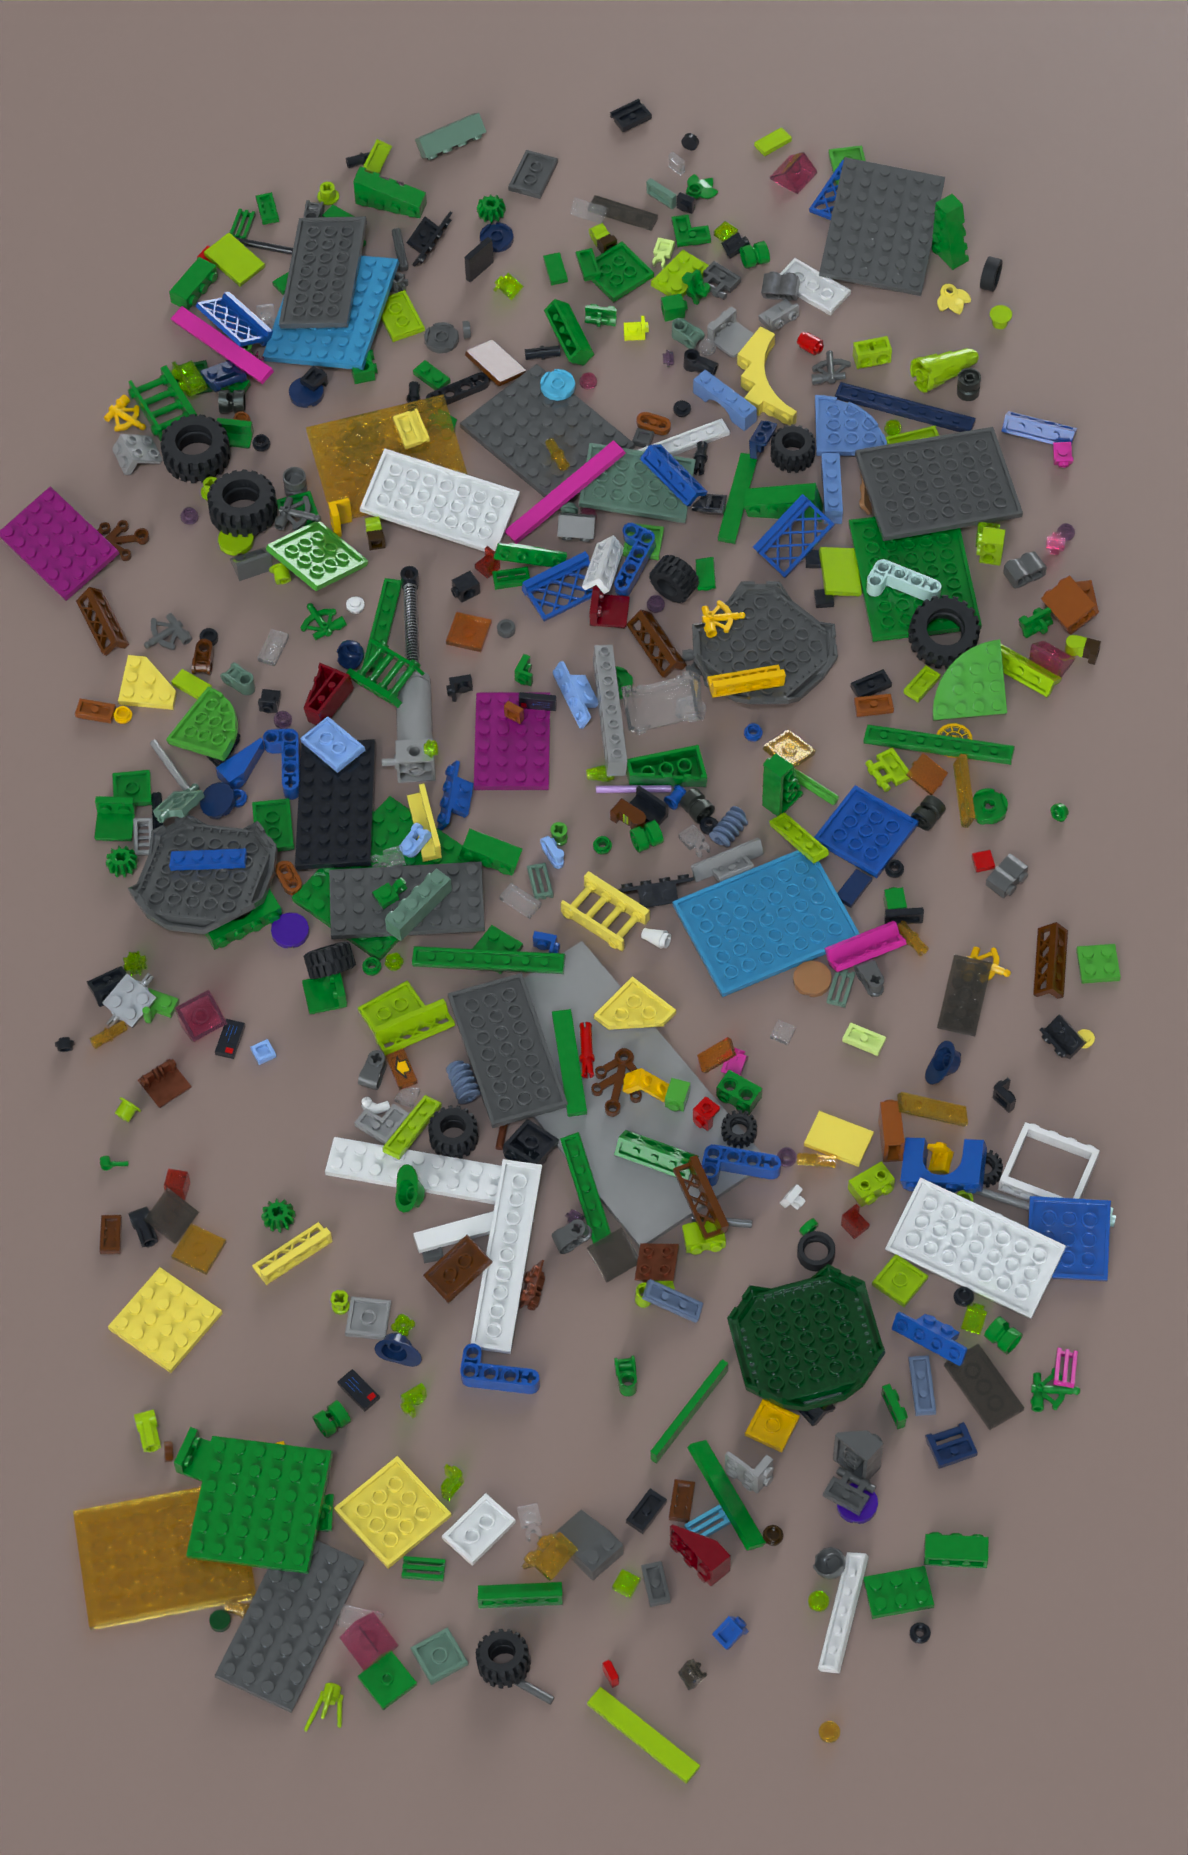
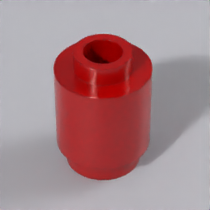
M802 332L797 339L799 347L812 355L820 354L824 348L823 340L809 332Z

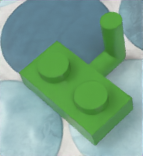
M148 988L157 999L150 1008L144 1007L142 1009L145 1022L151 1023L156 1013L172 1018L179 1004V999Z

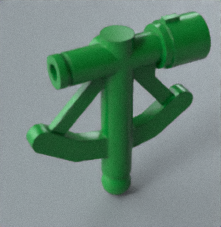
M308 603L307 609L311 615L304 620L300 628L303 632L306 629L317 631L312 634L313 638L317 640L325 635L327 637L331 636L332 631L341 630L347 624L342 616L332 622L333 615L337 614L336 609L317 611L312 603ZM329 615L328 621L325 622L322 616ZM315 620L320 627L309 626V624Z
M1055 1368L1052 1369V1374L1043 1382H1041V1373H1033V1385L1031 1384L1033 1397L1030 1399L1032 1411H1043L1044 1399L1053 1404V1410H1057L1064 1401L1065 1394L1078 1395L1080 1394V1388L1046 1385L1054 1378ZM1059 1372V1380L1062 1381V1375ZM1047 1394H1059V1396L1054 1400Z

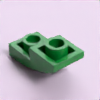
M714 557L696 559V575L699 578L698 591L715 589Z

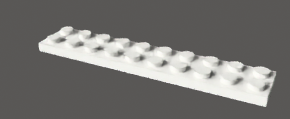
M338 1137L333 1139L325 1175L396 1187L399 1169L403 1165L409 1164L416 1170L418 1180L423 1185L425 1193L495 1205L501 1172L500 1165L407 1150L401 1159L398 1160L383 1152L382 1147L384 1145Z
M505 1159L502 1161L486 1255L493 1263L483 1271L471 1343L479 1345L481 1350L511 1354L542 1172V1165Z

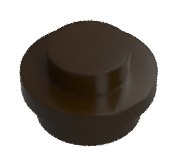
M776 1525L767 1526L763 1531V1539L766 1544L776 1546L783 1540V1531Z

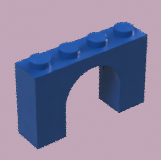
M905 1138L900 1179L904 1189L913 1192L919 1179L923 1178L952 1193L961 1190L972 1194L983 1191L987 1146L984 1140L964 1139L962 1160L958 1168L949 1174L937 1175L931 1173L926 1168L928 1143L926 1139Z

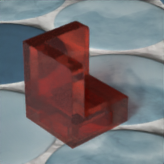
M486 546L484 548L485 556L475 564V569L488 579L492 576V571L500 569V560H495V551Z
M168 1169L164 1182L166 1196L186 1200L190 1186L188 1172Z
M857 1204L842 1214L841 1226L853 1239L869 1229L870 1226L859 1214L860 1207Z

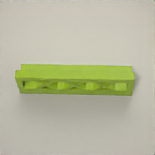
M1001 644L1003 673L1045 697H1049L1054 685L1060 683L1062 678Z
M440 999L372 1029L377 1045L386 1056L454 1027L455 1022L448 1012L445 1000ZM443 1019H447V1020H448V1022H445V1023H443V1024H439V1023H438L439 1021H441V1020H443ZM424 1027L429 1028L427 1031H420ZM412 1035L408 1039H403V1036ZM389 1042L394 1043L393 1045L385 1048L384 1044H387Z

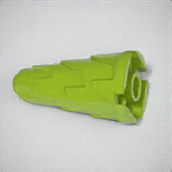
M966 348L953 352L948 351L917 357L910 364L911 377L916 376L917 381L914 384L921 392L926 393L944 384L945 381L958 376L961 370L976 364L979 355L976 350Z

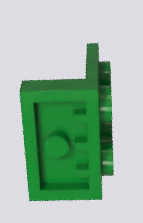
M96 796L97 819L95 840L132 841L133 818H135L136 813L134 798Z
M341 973L319 979L310 978L302 980L309 1014L347 1007Z
M189 1428L174 1461V1466L177 1473L202 1481L211 1441L200 1438L196 1428Z

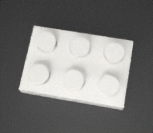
M485 1493L442 1535V1539L473 1566L516 1523V1520Z

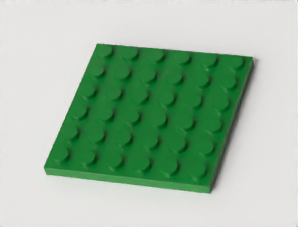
M212 1436L186 1557L309 1574L333 1452L331 1450Z

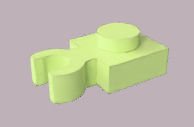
M658 237L653 251L655 256L652 260L653 267L656 266L657 262H662L661 268H665V258H671L675 241Z

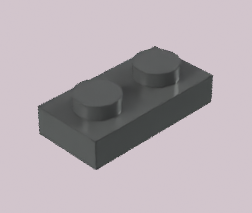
M662 1561L641 1565L650 1607L671 1603Z

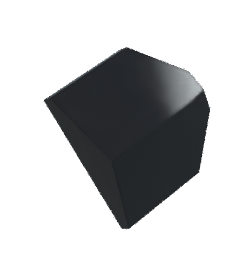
M706 494L705 496H700V499L693 504L691 510L724 516L727 495Z

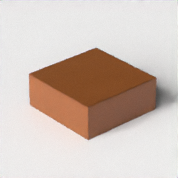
M507 701L504 705V716L521 724L524 720V709Z

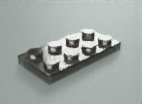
M954 954L937 1029L976 1036L992 962Z

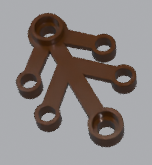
M120 520L112 531L109 523H101L97 531L101 535L108 534L105 539L119 551L123 561L131 559V551L122 548L118 544L137 542L144 545L149 541V532L145 528L137 529L134 535L117 537L121 532L128 531L129 526L126 520Z
M627 1048L619 1049L615 1053L614 1060L595 1069V1076L598 1079H604L607 1076V1072L618 1067L615 1074L600 1083H594L591 1087V1092L594 1096H601L604 1089L614 1084L611 1099L605 1103V1113L610 1117L617 1116L621 1110L619 1097L622 1085L624 1084L626 1068L630 1072L637 1070L633 1063L634 1055ZM599 1071L605 1072L604 1074H598ZM595 1088H600L601 1090H600V1091H595L594 1089H595ZM638 1090L630 1093V1100L633 1103L641 1101V1091ZM637 1094L639 1097L634 1098L633 1095Z

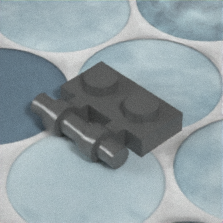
M715 261L703 271V276L706 277L704 282L710 285V292L716 298L720 297L725 300L727 294L723 291L727 290L731 293L741 283L740 276ZM714 282V283H716L718 286L715 287V286H713L711 283Z
M839 1467L836 1474L841 1476L842 1479L839 1480L833 1476L823 1492V1497L860 1516L870 1498L864 1492L867 1490L873 1494L877 1486L871 1484L867 1478L862 1479L854 1474V1471ZM850 1481L859 1487L856 1489L847 1483Z

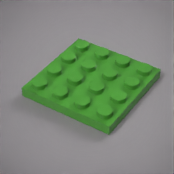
M315 521L267 544L266 551L315 591L366 567L368 564V560L322 522Z

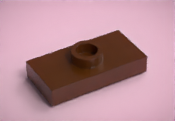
M101 1215L100 1254H120L121 1215Z
M674 1480L669 1512L670 1521L690 1522L695 1482Z

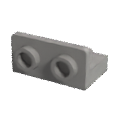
M785 299L761 313L759 321L770 332L782 328L788 322L794 321L799 316V305L797 303L792 305Z

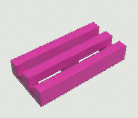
M1058 1347L1053 1385L1074 1388L1078 1351L1074 1350L1073 1353L1069 1349L1061 1351L1062 1348ZM1061 1356L1064 1357L1062 1381L1059 1380ZM1069 1358H1072L1070 1382H1067Z

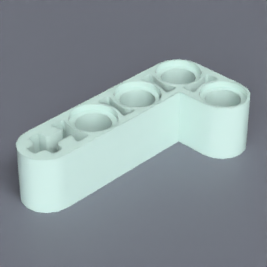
M885 559L878 560L867 578V593L874 597L881 595L886 586L923 601L926 599L931 601L933 596H938V598L941 596V583Z

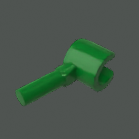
M109 1156L100 1157V1165L104 1171H108L115 1166H128V1161H111Z

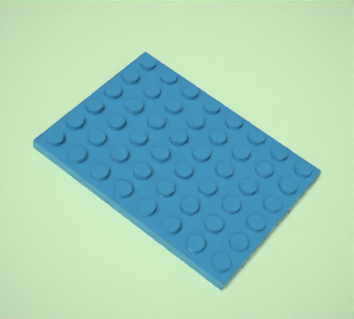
M361 256L348 327L280 329L279 320L283 305L282 300L272 328L271 339L267 342L262 356L263 360L352 369L354 367L363 370L399 266V260L395 258Z
M799 850L672 902L678 917L722 997L799 966L803 962L826 954L824 948L860 934L820 862L812 863Z

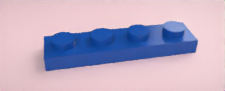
M244 848L171 851L169 867L171 871L245 868L247 850Z

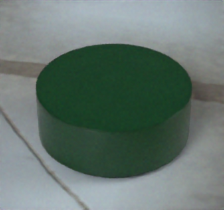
M225 1610L214 1611L209 1618L210 1626L216 1632L226 1631L231 1625L230 1615Z

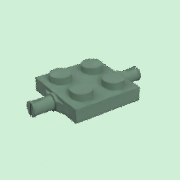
M193 783L186 790L171 793L153 810V813L160 823H164L170 817L182 818L187 816L189 811L196 807L205 796L203 791L199 790V785Z

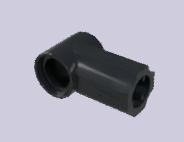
M696 349L685 351L683 367L686 371L702 373L704 370H707L713 376L716 374L719 363L700 356Z
M148 1207L129 1212L133 1229H136L141 1246L147 1248L154 1246L158 1239L152 1225L153 1221Z

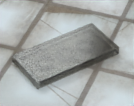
M979 1344L967 1350L961 1366L951 1361L944 1363L946 1370L989 1430L1024 1411V1406Z

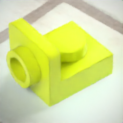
M641 316V322L624 323L625 341L645 340V333L649 332L648 322H645L644 316Z

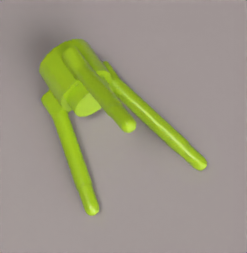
M335 1683L325 1684L324 1691L320 1692L319 1699L304 1727V1731H308L322 1702H324L321 1719L325 1718L328 1706L335 1705L337 1702V1726L341 1728L342 1701L344 1695L340 1694L341 1686Z

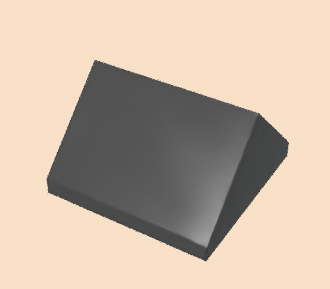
M264 547L230 558L239 581L268 572L269 568L273 565L271 554Z

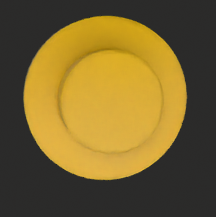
M119 706L114 712L115 721L120 724L128 723L132 719V711L126 706Z

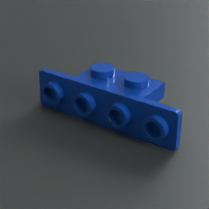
M457 760L448 765L445 771L447 777L442 788L444 794L440 801L441 811L437 817L438 829L441 831L449 825L451 812L464 818L469 814L474 783L457 777L460 761Z
M902 1312L896 1313L892 1330L958 1366L963 1364L967 1347L955 1342L960 1332L953 1329L952 1326L936 1320L932 1315L924 1314L915 1320Z

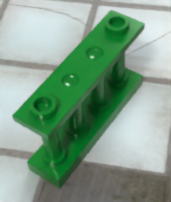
M167 365L160 368V378L137 388L132 380L128 381L130 398L135 399L151 425L152 434L154 436L157 435L160 441L162 431L171 426L173 421H178L183 416L189 417L190 414L197 416V413ZM162 384L168 387L166 391L145 400L140 395ZM167 397H174V403L151 412L148 408L149 405ZM173 410H182V415L158 424L155 419Z
M371 639L370 642L376 647V650L360 670L358 669L356 672L349 668L346 673L358 685L399 708L402 702L397 698L398 692L414 671L422 676L425 673L420 669L421 665L414 659L409 661L389 649V646L383 641L377 642ZM385 653V658L373 674L367 677V672L380 655ZM395 659L397 661L383 681L377 684V679L389 663ZM403 665L407 666L408 668L393 688L387 690V686Z

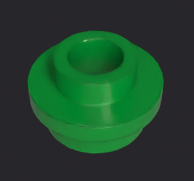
M1062 803L1054 804L1050 809L1052 817L1059 822L1064 821L1069 814L1068 808Z
M599 836L593 842V849L598 854H607L612 849V842L606 836Z
M368 957L362 964L363 972L369 976L377 975L381 971V962L375 957Z

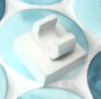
M796 1184L780 1201V1204L784 1208L791 1204L798 1210L806 1202L804 1198L799 1196L803 1189Z

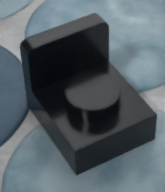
M739 232L721 243L730 259L740 253V247L751 245L746 236L742 237Z
M312 366L300 378V384L312 391H315L321 384L326 387L328 385L327 374L324 370Z
M471 674L450 677V685H446L447 694L452 697V702H456V693L473 691Z
M262 689L261 698L258 699L259 711L278 713L281 691Z
M1007 1077L1004 1081L1000 1080L994 1085L992 1098L1010 1113L1015 1108L1016 1099L1014 1094L1008 1090L1011 1080Z

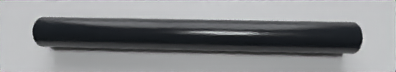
M235 237L244 246L291 255L293 252L292 247Z

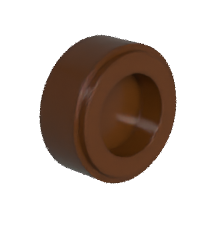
M164 1441L165 1462L173 1461V1443L171 1441Z

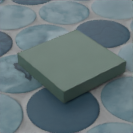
M448 1627L411 1647L413 1655L431 1685L468 1665L467 1659Z

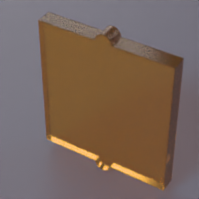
M922 753L917 761L912 763V767L906 776L928 794L933 795L936 789L942 785L941 782L948 772Z

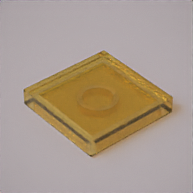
M789 729L766 743L763 747V750L770 756L777 753L794 765V768L814 756L816 752L814 748Z
M191 1223L171 1257L207 1275L227 1242L226 1239Z

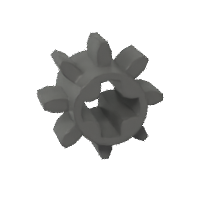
M396 272L390 292L406 291L408 279H405V274Z

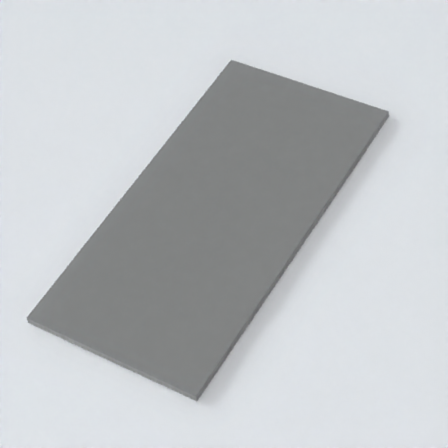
M581 941L563 953L566 955L564 974L532 972L524 980L562 1089L563 1083L552 1011L571 1009L578 1057L581 1055L579 1024L584 1022V1027H586L585 1022L592 1024V1050L595 1056V1061L593 1062L594 1076L590 1078L588 1073V1079L582 1077L587 1115L568 1117L567 1109L563 1108L534 1116L533 1118L541 1128L559 1139V1144L556 1147L564 1156L565 1153L560 1138L577 1132L580 1133L601 1202L640 1248V1243H652L691 1217L692 1211L676 1177L614 1155L619 1136L625 1130L698 1155L702 1165L704 1151L707 1146L715 1144L733 1148V1144L727 1145V1141L724 1142L721 1135L723 1118H726L728 1113L655 1027L608 1030L594 1019V1014L621 986L584 942ZM627 1048L634 1055L633 1063L637 1069L642 1068L670 1084L671 1078L690 1082V1094L684 1112L672 1111L665 1107V1102L658 1100L643 1090H639L642 1093L641 1101L633 1103L630 1100V1094L622 1091V1085L619 1097L620 1113L615 1117H610L605 1113V1103L611 1099L614 1084L604 1089L601 1096H594L591 1092V1087L594 1083H600L615 1074L618 1067L607 1072V1076L604 1079H598L595 1076V1069L614 1060L615 1053L619 1049ZM579 1061V1063H580V1069H581V1073H582V1063ZM599 1071V1072H598V1074H604V1073H605L604 1071ZM595 1088L594 1090H595V1091H600L601 1089H600V1088ZM635 1094L633 1097L638 1098L639 1095ZM704 1097H708L720 1106V1111L713 1117V1127L709 1131L699 1128L693 1122V1108ZM738 1124L732 1127L733 1133L744 1134ZM751 1142L750 1146L746 1147L744 1144L742 1148L744 1150L760 1152L754 1143ZM715 1155L709 1156L710 1158H717ZM729 1159L731 1162L737 1161L736 1159ZM755 1162L748 1163L749 1165H756ZM720 1171L717 1184L712 1186L716 1198L718 1199L751 1176ZM706 1173L707 1176L714 1175L713 1173ZM690 1186L689 1194L698 1198L700 1195L699 1189ZM698 1203L697 1212L706 1206Z

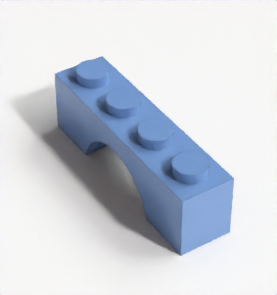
M704 370L693 379V393L705 402L708 400L718 402L727 411L731 421L743 431H746L757 421V408L707 370Z
M822 453L823 513L834 524H842L843 503L840 453Z

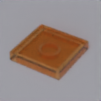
M456 612L446 639V645L482 652L492 624L491 619Z

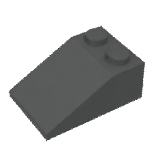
M582 1510L550 1536L592 1581L624 1554L623 1544L607 1528Z

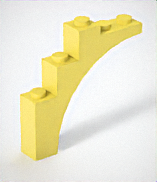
M760 326L737 355V365L745 370L741 375V387L748 391L744 399L757 408V416L765 412L768 416H772L782 423L791 426V424L796 423L797 411L786 405L774 393L765 374V363L775 345V334Z

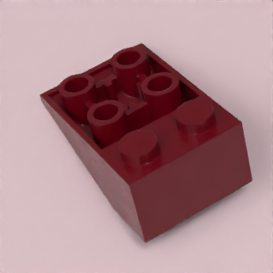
M673 1524L670 1526L669 1544L676 1553L680 1552L683 1555V1560L690 1568H695L702 1582H707L710 1586H713L730 1572L731 1555L718 1541Z

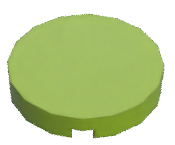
M221 530L218 535V544L224 553L237 556L240 553L245 554L252 549L254 536L251 533L248 534V537H242V535L233 537L232 533L226 535Z

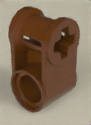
M201 639L196 643L191 666L192 674H196V672L207 673V675L212 674L214 651L212 643L208 639Z

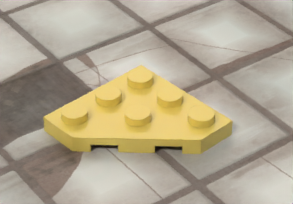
M128 655L118 698L119 705L173 710L177 695L176 690L147 657Z
M631 977L594 1014V1019L608 1030L663 1027L676 1014V1009L634 977Z

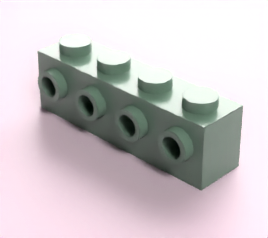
M473 113L416 138L415 142L421 157L431 160L438 157L437 153L442 151L443 154L453 150V146L458 145V147L466 145L469 139L474 141L481 138L482 134L486 133V129L480 114Z
M437 868L432 873L427 874L424 881L419 886H415L411 894L407 898H403L394 911H390L385 918L386 931L399 941H402L452 891L451 879Z

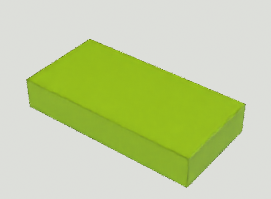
M781 127L754 142V146L765 157L790 143L792 137Z
M377 139L363 166L366 168L365 171L371 174L373 172L380 173L392 146Z
M181 669L171 681L174 687L197 700L207 687L212 688V685L184 669Z

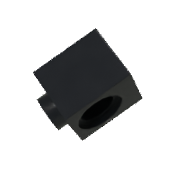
M471 571L451 580V592L461 603L480 594V583Z

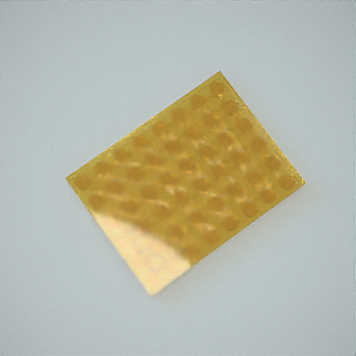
M444 394L306 427L327 506L328 502L349 498L352 519L369 515L360 512V506L384 448L467 474ZM417 408L430 441L405 450L393 422V416L407 411L411 412Z
M201 1487L73 1511L90 1630L252 1600L254 1598L256 1590L251 1566L186 1557Z

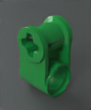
M632 1355L630 1358L624 1359L616 1357L614 1358L619 1391L626 1397L633 1396L637 1392L635 1356ZM626 1382L632 1383L629 1386L624 1385Z

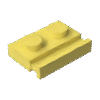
M417 408L414 411H407L393 416V422L405 450L430 441Z

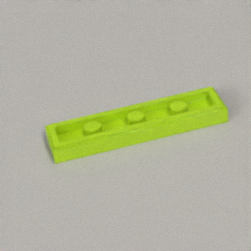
M785 812L769 821L770 826L812 863H816L829 855V850Z
M424 1095L382 1147L383 1152L400 1160L429 1124L430 1118L434 1117V1113L440 1110L442 1103Z

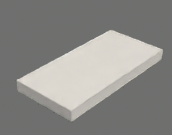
M796 258L780 273V275L789 272L795 273L800 279L798 297L830 316L851 294V290L831 278L819 276V271Z

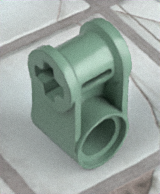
M676 318L673 320L672 338L685 345L688 349H695L696 344L705 338L704 332L699 327L692 325L685 319Z
M235 662L231 664V667L225 673L220 675L226 685L243 695H251L255 692L256 687L253 675Z

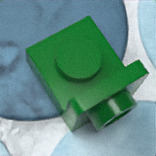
M523 654L514 670L515 681L519 684L532 686L533 674L530 673L532 664H530L529 655Z

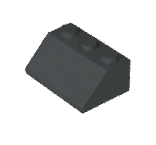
M869 1431L838 1432L835 1435L833 1460L844 1469L854 1471V1474L858 1477L870 1480L881 1468L884 1443H882V1439L878 1435L871 1434Z

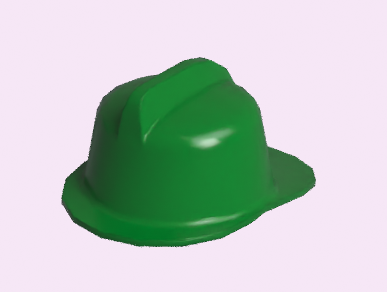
M409 1164L403 1165L399 1169L396 1182V1206L399 1211L405 1213L409 1212L413 1207H420L425 1197V1189L418 1180L416 1170Z

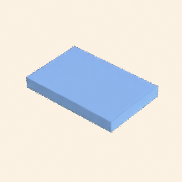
M328 716L300 738L301 743L337 773L365 751V747Z

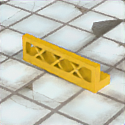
M778 664L708 676L707 682L712 698L784 686L786 674L784 669L780 670Z

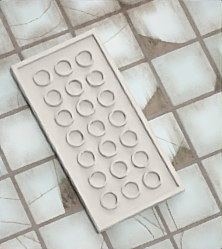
M384 448L360 506V512L494 555L497 544L502 541L520 496V491Z
M920 1178L885 1250L962 1287H968L972 1292L1032 1319L1061 1260L1066 1245Z

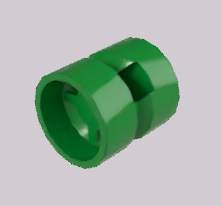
M765 241L754 243L753 247L751 245L740 247L741 260L746 269L755 267L757 263L765 264L770 262V253Z
M655 820L644 824L643 828L638 826L629 831L631 841L639 853L649 849L650 845L654 847L664 842L661 829Z
M999 1316L987 1328L984 1337L993 1344L997 1343V1347L1007 1355L1019 1344L1023 1334L1014 1327L1010 1328V1324Z
M338 1400L328 1405L326 1411L321 1410L312 1417L317 1428L326 1438L336 1433L338 1427L342 1429L351 1422L350 1416Z

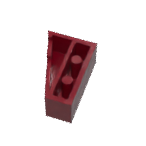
M319 663L317 676L314 677L312 690L309 691L304 705L307 720L314 725L319 724L327 716L332 718L354 689L349 674Z

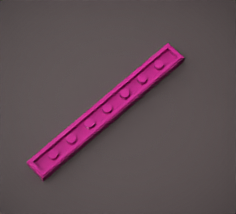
M183 306L170 318L176 325L232 362L261 384H264L274 372L271 367L238 346Z
M613 440L505 530V534L515 544L519 543L626 454L625 451Z

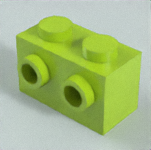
M881 1161L848 1181V1190L861 1207L866 1204L871 1205L881 1195H887L893 1191L895 1178Z

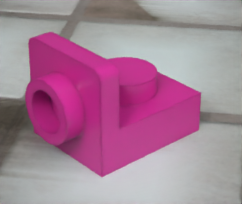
M1071 442L1053 443L1054 465H1058L1060 468L1069 467L1074 461Z
M734 1048L733 1051L728 1050L721 1072L727 1073L728 1070H731L741 1076L745 1062L748 1060V1056L744 1055L745 1051Z

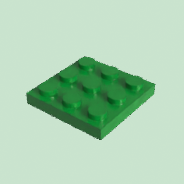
M622 241L596 257L601 278L591 281L612 302H615L654 278V272Z

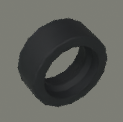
M991 256L987 258L980 279L981 289L992 292L996 289L1001 275L1002 259Z
M821 1231L806 1233L798 1243L797 1258L805 1269L820 1271L826 1265H832L835 1259V1243L828 1234ZM813 1242L822 1243L828 1248V1255L822 1260L809 1259L804 1253L805 1247Z

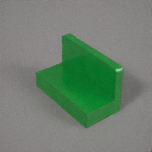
M217 418V421L222 424V427L227 432L230 447L250 448L254 433L252 421Z

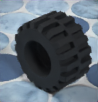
M791 424L789 427L785 425L783 429L779 428L777 432H774L771 438L770 453L771 461L775 463L774 466L780 467L781 471L787 470V473H791V471L799 473V470L805 471L806 467L809 468L811 466V463L814 462L816 441L813 438V433L809 432V429H803L801 425L797 427L795 424ZM796 447L799 450H788L786 448Z
M674 555L663 556L652 569L649 576L651 584L659 594L677 603H684L699 584V578L695 570L687 562Z
M345 941L309 951L303 956L311 979L338 974L352 969L356 965L350 942Z
M452 1105L448 1106V1109L440 1108V1112L436 1111L434 1113V1117H431L429 1120L428 1132L431 1148L435 1149V1153L453 1158L458 1157L459 1159H462L463 1155H470V1150H475L479 1137L477 1120L474 1119L473 1113H469L466 1108L462 1110L461 1106L453 1108ZM449 1128H459L464 1131L455 1138H450L443 1134Z
M499 1629V1632L496 1633L493 1630L489 1636H483V1642L479 1641L475 1652L479 1674L483 1677V1680L486 1683L489 1682L492 1687L498 1685L500 1689H503L504 1686L511 1688L514 1683L516 1685L520 1684V1679L524 1680L527 1677L526 1673H529L531 1665L526 1640L523 1637L521 1638L517 1632L513 1634L510 1629H507V1632ZM500 1654H511L514 1656L512 1660L504 1664L493 1662V1659Z

